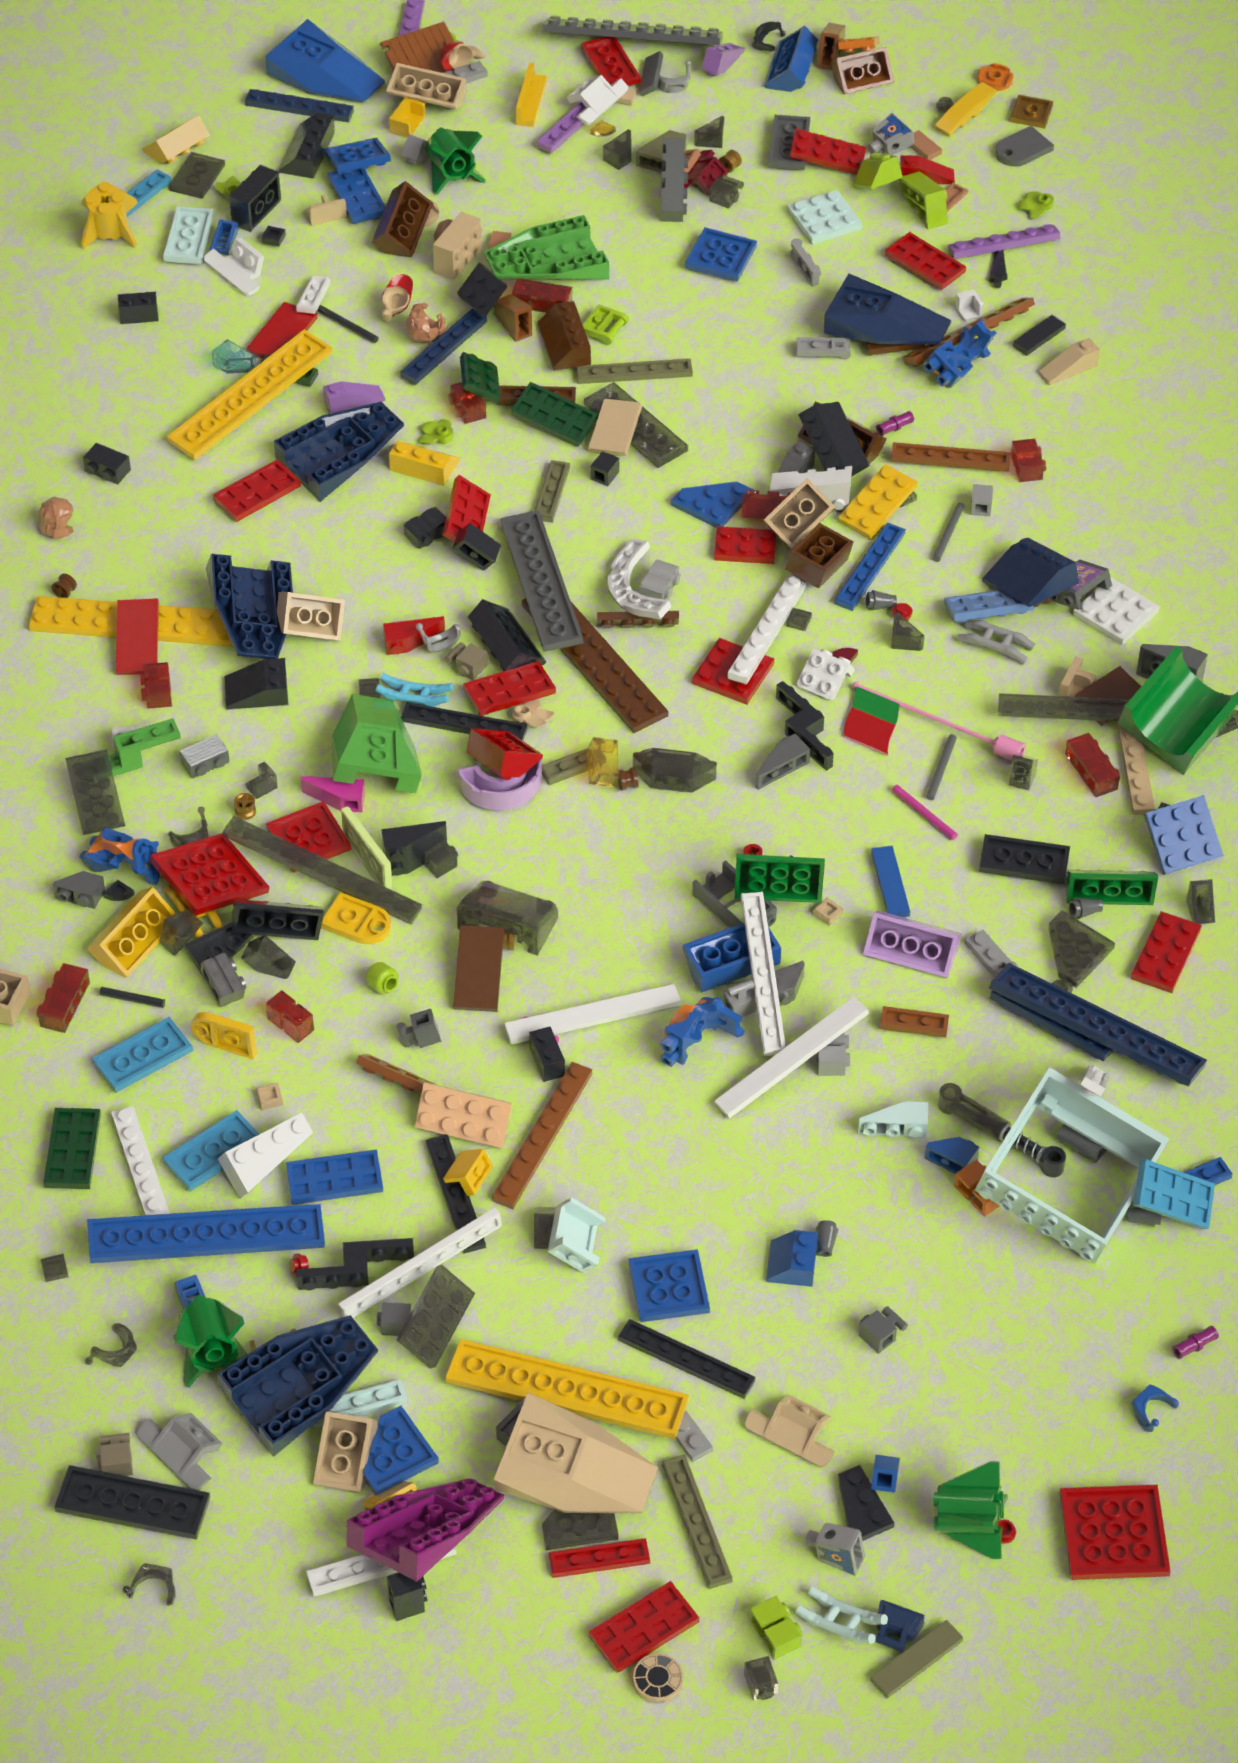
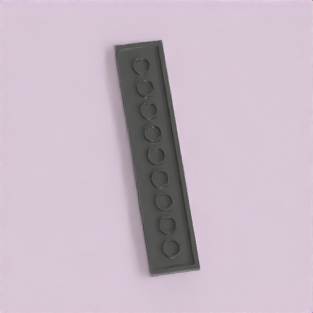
M550 16L543 24L544 32L720 45L723 39V32L719 31L718 28L701 30V27L695 26L691 27V29H684V26L674 25L671 28L666 27L665 24L648 26V23L640 22L638 25H633L629 21L613 23V20H603V22H596V19L586 18L585 21H581L577 17L561 19L560 16Z
M536 510L500 518L543 652L583 644V635L540 511Z

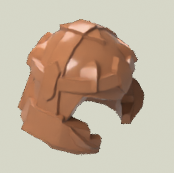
M427 303L414 304L407 318V332L410 339L414 342H430L446 331L445 318L442 314H438V320L434 321L424 312L423 309L428 307Z
M51 497L41 504L38 527L41 534L51 538H63L73 533V527L66 526L73 512V507L67 499Z

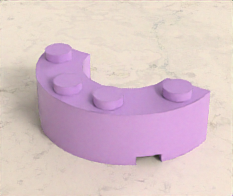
M542 759L520 778L511 777V780L489 776L482 772L479 766L458 769L460 791L470 802L485 809L500 811L521 807L530 801L540 789L542 783Z

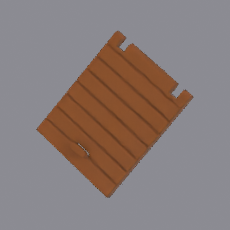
M443 21L382 41L380 46L382 49L388 47L389 50L384 53L393 71L396 64L400 63L444 73L447 70H444L440 64L441 49L447 43L455 41Z

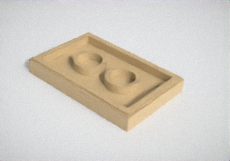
M604 399L588 447L589 451L594 453H601L603 451L612 455L627 456L642 409L641 403Z

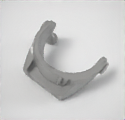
M689 60L685 61L686 75L683 77L665 78L659 76L658 88L666 93L684 91L689 85L691 62Z
M421 623L416 624V629L419 630L423 643L431 652H441L450 648L459 640L461 635L458 624H454L448 630L432 637L425 635Z

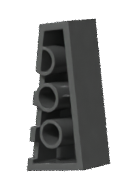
M663 138L661 222H683V215H687V203H683V199H687V188H684V184H688V172H684V168H688V157H685V139Z

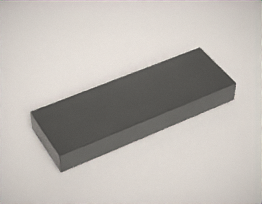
M661 51L645 58L639 93L642 96L657 90L663 60Z

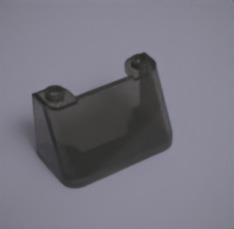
M491 881L479 882L457 906L458 930H460V925L479 926L483 924L489 927H503L505 932L517 935L518 943L522 944L524 941L529 946L528 953L537 956L558 919V909L552 901L534 897Z

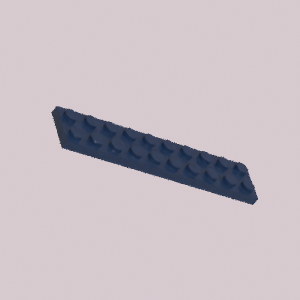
M1008 963L991 981L989 989L997 994L1034 1010L1037 1014L1046 1016L1057 1024L1064 1025L1100 1045L1111 1048L1116 1053L1125 1055L1135 1060L1138 1064L1145 1065L1157 1073L1175 1080L1179 1084L1189 1087L1206 1065L1207 1059L1011 963Z

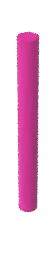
M898 784L893 787L892 791L951 840L956 839L958 834Z

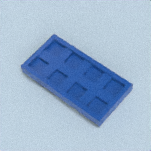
M354 169L346 174H341L337 171L327 173L328 180L337 197L346 201V213L352 224L382 217L386 206L365 169Z
M377 1149L286 1162L292 1205L383 1192Z

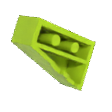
M920 171L900 178L903 197L912 208L916 207L919 211L917 216L920 219H925L928 230L948 224L947 192L944 188Z

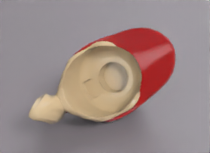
M459 41L447 43L440 52V64L447 71L467 65L473 57L475 59L486 58V54L477 47Z
M406 274L395 275L382 294L381 302L384 309L381 315L382 319L387 323L392 321L394 315L405 311L410 304L413 280Z

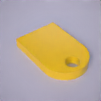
M340 892L323 917L321 929L361 944H376L389 935L391 920L389 914L383 908ZM376 926L384 927V929L380 931H376L373 928Z
M209 1012L197 1013L193 1018L190 1028L200 1041L209 1046L254 1060L257 1049L253 1026Z

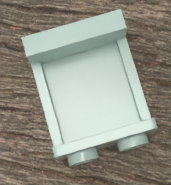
M573 1198L556 1206L548 1252L582 1273L597 1266L599 1257L592 1253L597 1227L604 1224L606 1218Z

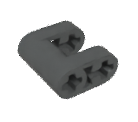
M1065 1124L1060 1128L1056 1137L1058 1141L1094 1163L1107 1151V1149Z

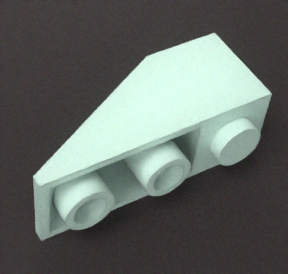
M904 1101L859 1118L858 1134L926 1138L928 1102Z

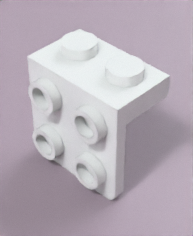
M813 648L797 685L825 699L834 700L845 675L852 676L855 669L848 659L843 657L838 659L833 657V654L827 650L821 649L819 651Z

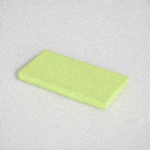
M348 806L341 809L343 832L349 840L351 848L385 893L392 891L390 861Z

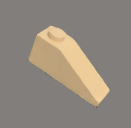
M1090 338L1074 343L1039 370V375L1048 385L1097 367L1100 349Z

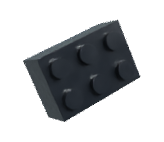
M260 164L230 194L232 222H237L239 228L251 232L281 201L278 171Z

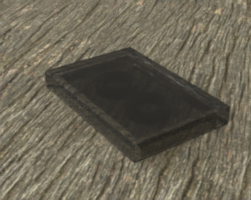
M191 152L169 184V191L203 199L224 168L225 160Z

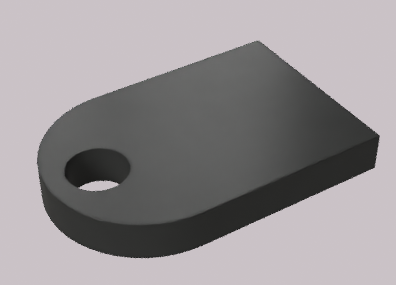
M1029 126L999 141L996 146V158L1007 166H1022L1054 151V144L1034 127Z

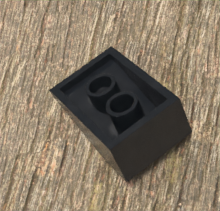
M285 658L264 659L224 676L226 710L289 705Z
M446 821L381 829L383 853L391 863L392 876L408 874L448 852Z

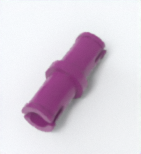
M907 411L899 416H892L888 421L876 425V431L882 436L891 431H898L901 427L913 423L914 416L911 411Z
M1211 1325L1197 1334L1192 1333L1188 1335L1186 1340L1172 1346L1173 1354L1177 1359H1182L1194 1351H1201L1203 1346L1219 1338L1218 1331Z

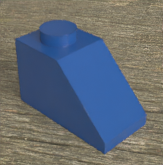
M961 1137L928 1142L925 1150L926 1160L954 1174L975 1160H978L979 1146Z

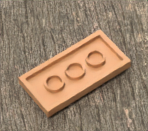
M425 1082L423 1083L415 1127L503 1148L512 1102Z

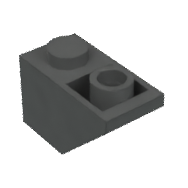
M81 871L54 881L53 889L55 898L60 901L95 909L105 891L103 876Z

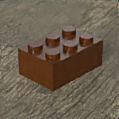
M819 523L790 551L785 570L820 588L848 560L854 541Z

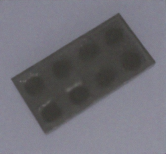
M443 1265L436 1266L396 1340L430 1369L435 1368L475 1292Z

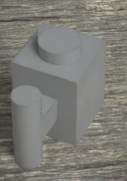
M748 980L723 991V1004L742 1017L757 1012L754 989L752 990L755 987L753 981Z

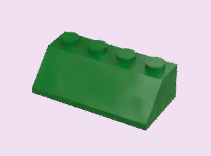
M1067 870L1065 883L1066 901L1069 904L1071 900L1077 897L1101 899L1103 904L1154 905L1158 874L1148 871Z

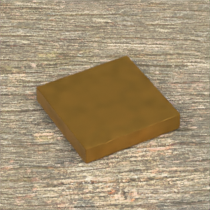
M1018 95L1010 122L1045 129L1053 108V101Z

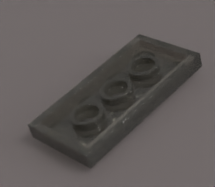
M107 749L65 758L83 835L100 832L105 827L109 829L124 827V817Z

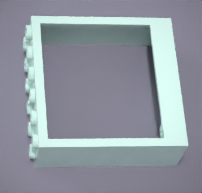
M1049 1067L985 1169L975 1191L984 1199H990L998 1204L1004 1211L1015 1214L1022 1222L1035 1226L1042 1234L1058 1240L1062 1246L1078 1252L1085 1260L1096 1263L1135 1197L1137 1178L1101 1237L995 1172L1036 1107L1139 1168L1140 1160L1147 1159L1156 1162L1169 1138L1099 1096L1093 1097L1083 1091L1082 1086Z

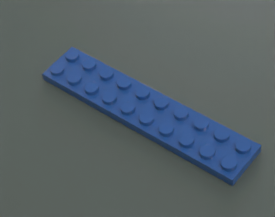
M321 1204L87 1219L90 1264L325 1248Z

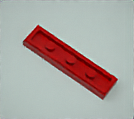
M642 1538L549 1552L552 1578L646 1565L650 1564L647 1540Z

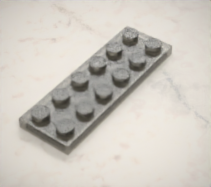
M615 382L584 398V405L591 411L598 413V417L604 399L637 402ZM642 406L630 445L657 468L687 452L688 445Z

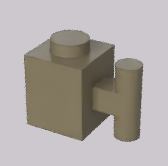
M460 642L445 657V661L448 664L456 660V671L471 680H474L488 666L487 651L472 643L466 647Z
M130 1433L100 1436L101 1455H96L98 1470L102 1469V1472L123 1476L133 1475L132 1454L129 1443Z

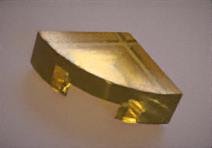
M600 120L590 129L591 135L599 137L609 136L616 132L615 126L603 120Z

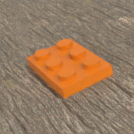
M879 36L844 39L838 42L839 50L843 49L844 53L854 52L858 48H861V51L872 50L879 44Z

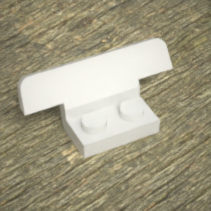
M600 75L586 79L566 98L569 103L578 102L584 104L586 108L576 117L584 124L590 125L627 92L628 86L622 79H618L610 85Z
M242 238L235 239L232 255L224 258L215 249H212L204 256V261L210 268L245 296H250L259 291L260 286L253 279L260 276L264 256Z

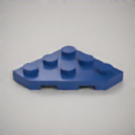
M737 481L682 488L671 499V506L715 528L717 526L724 527L753 496L754 489Z
M401 1405L380 1416L368 1462L364 1469L363 1478L375 1495L439 1463L438 1456Z

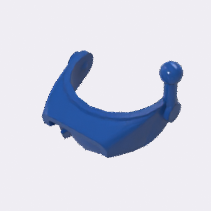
M1151 1384L1131 1403L1138 1422L1147 1432H1152L1154 1427L1159 1425L1157 1419H1152L1150 1423L1145 1410L1148 1401L1162 1400L1175 1409L1179 1406L1177 1399Z

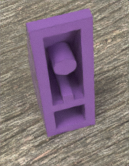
M732 43L708 47L702 69L707 70V73L713 76L725 73L744 53L745 48Z
M341 381L323 386L324 404L329 414L386 401L378 385Z

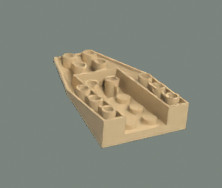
M527 1393L494 1477V1485L496 1491L563 1513H642L658 1472V1467L599 1424Z

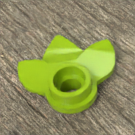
M231 176L226 183H216L215 188L218 193L223 194L229 200L230 194L240 186L241 182L236 177Z
M1032 191L1025 194L1026 198L1019 202L1017 209L1030 210V220L1036 219L1052 208L1054 198L1048 193L1042 194Z
M441 419L438 423L429 421L422 424L421 429L425 434L418 439V442L423 444H432L436 441H439V443L450 442L454 434L451 422L447 419Z

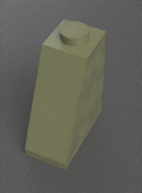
M669 130L637 149L636 166L662 173L663 138L685 139L686 150L687 134Z

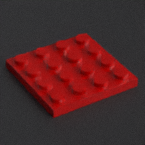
M224 833L158 852L150 857L152 865L195 916L232 905L234 899L248 900L269 892L270 886Z
M1158 1484L1060 1488L1059 1494L1071 1580L1170 1576L1171 1570Z

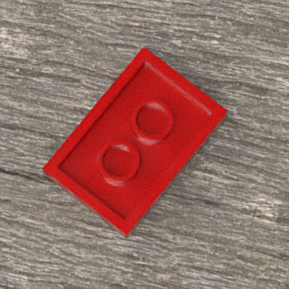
M717 526L714 561L774 564L776 535L771 529Z

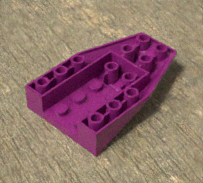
M468 1478L396 1495L392 1499L377 1504L375 1507L360 1512L347 1520V1547L418 1581L504 1500V1494L494 1490L492 1487H487L474 1479Z

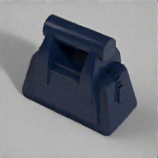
M885 1600L879 1602L878 1614L886 1615L888 1621L885 1625L876 1624L880 1633L877 1634L875 1642L904 1652L907 1641H913L924 1627L925 1616ZM886 1634H890V1635H893V1636H895V1637H898V1638H900V1640H897V1639H895V1638L886 1636Z

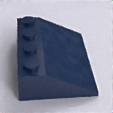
M1023 538L1013 544L982 578L984 583L1028 607L1079 584L1075 561L1030 538Z

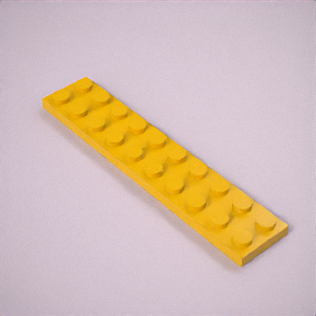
M304 329L167 436V441L196 460L332 353V347Z
M37 596L29 629L35 632L116 638L117 602ZM159 605L158 641L232 647L216 609Z
M460 1339L445 1377L446 1383L517 1401H522L527 1393H530L582 1417L675 1440L689 1401L688 1394Z

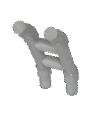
M968 620L965 622L967 629L985 631L982 637L974 633L959 634L957 637L958 642L978 644L1005 653L1022 664L1026 662L1028 657L1017 648L1010 646V642L1013 640L1029 650H1032L1035 646V643L1024 634L1001 628L984 620ZM993 633L1004 637L1001 643L989 640Z

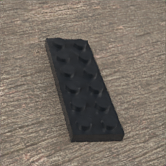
M69 1465L54 1508L55 1512L197 1540L211 1497L210 1492Z

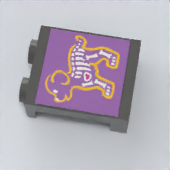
M1079 559L1076 561L1079 584L1052 596L1051 601L1079 610L1081 608V596L1095 586L1106 590L1112 586L1108 568Z

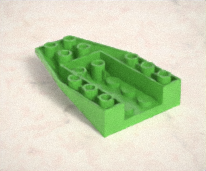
M585 215L531 227L484 251V256L492 272L500 279H609V261L604 251H597L591 240L590 225Z
M352 694L332 734L333 781L354 784L357 772L394 777L395 790L416 793L422 777L413 741L393 700Z

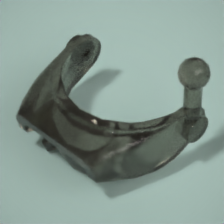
M198 807L202 825L198 831L187 835H177L169 831L168 837L174 847L209 837L204 807Z
M121 1323L113 1324L112 1330L120 1337L122 1349L104 1351L93 1346L90 1350V1356L85 1359V1363L91 1365L93 1358L96 1357L110 1365L122 1367L137 1350V1345L130 1329Z
M144 1563L137 1571L131 1586L125 1585L122 1588L123 1593L128 1598H132L136 1587L141 1582L157 1578L163 1580L167 1585L168 1606L173 1605L176 1597L172 1569Z

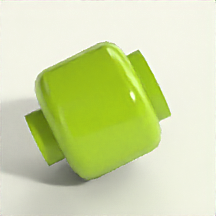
M377 962L368 969L366 983L378 993L387 994L397 987L398 973L386 963Z

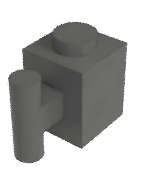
M431 1008L411 1014L412 1026L406 1028L403 1022L398 1023L396 1026L404 1047H410L412 1045L411 1039L414 1038L417 1039L420 1048L441 1042L438 1025Z
M886 1306L882 1310V1314L876 1310L871 1315L868 1314L860 1321L859 1337L879 1354L896 1341V1327L904 1331L908 1324L889 1306Z

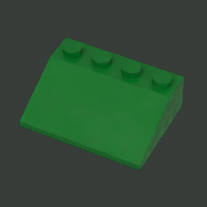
M737 854L734 899H741V894L763 892L764 900L822 903L825 858Z

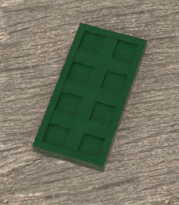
M533 382L528 384L511 409V415L578 447L598 419V413Z
M55 1108L43 1182L44 1188H91L101 1118L100 1109Z

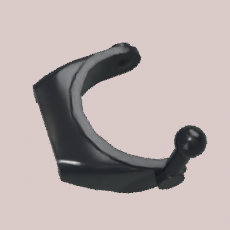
M770 21L761 24L755 31L752 46L758 50L773 52L775 46L763 43V39L769 32L779 29L780 35L784 37L786 32L781 28V23Z

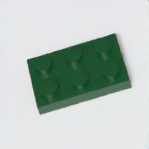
M463 352L460 356L463 389L498 403L501 396L497 366L490 361L479 359L474 354Z

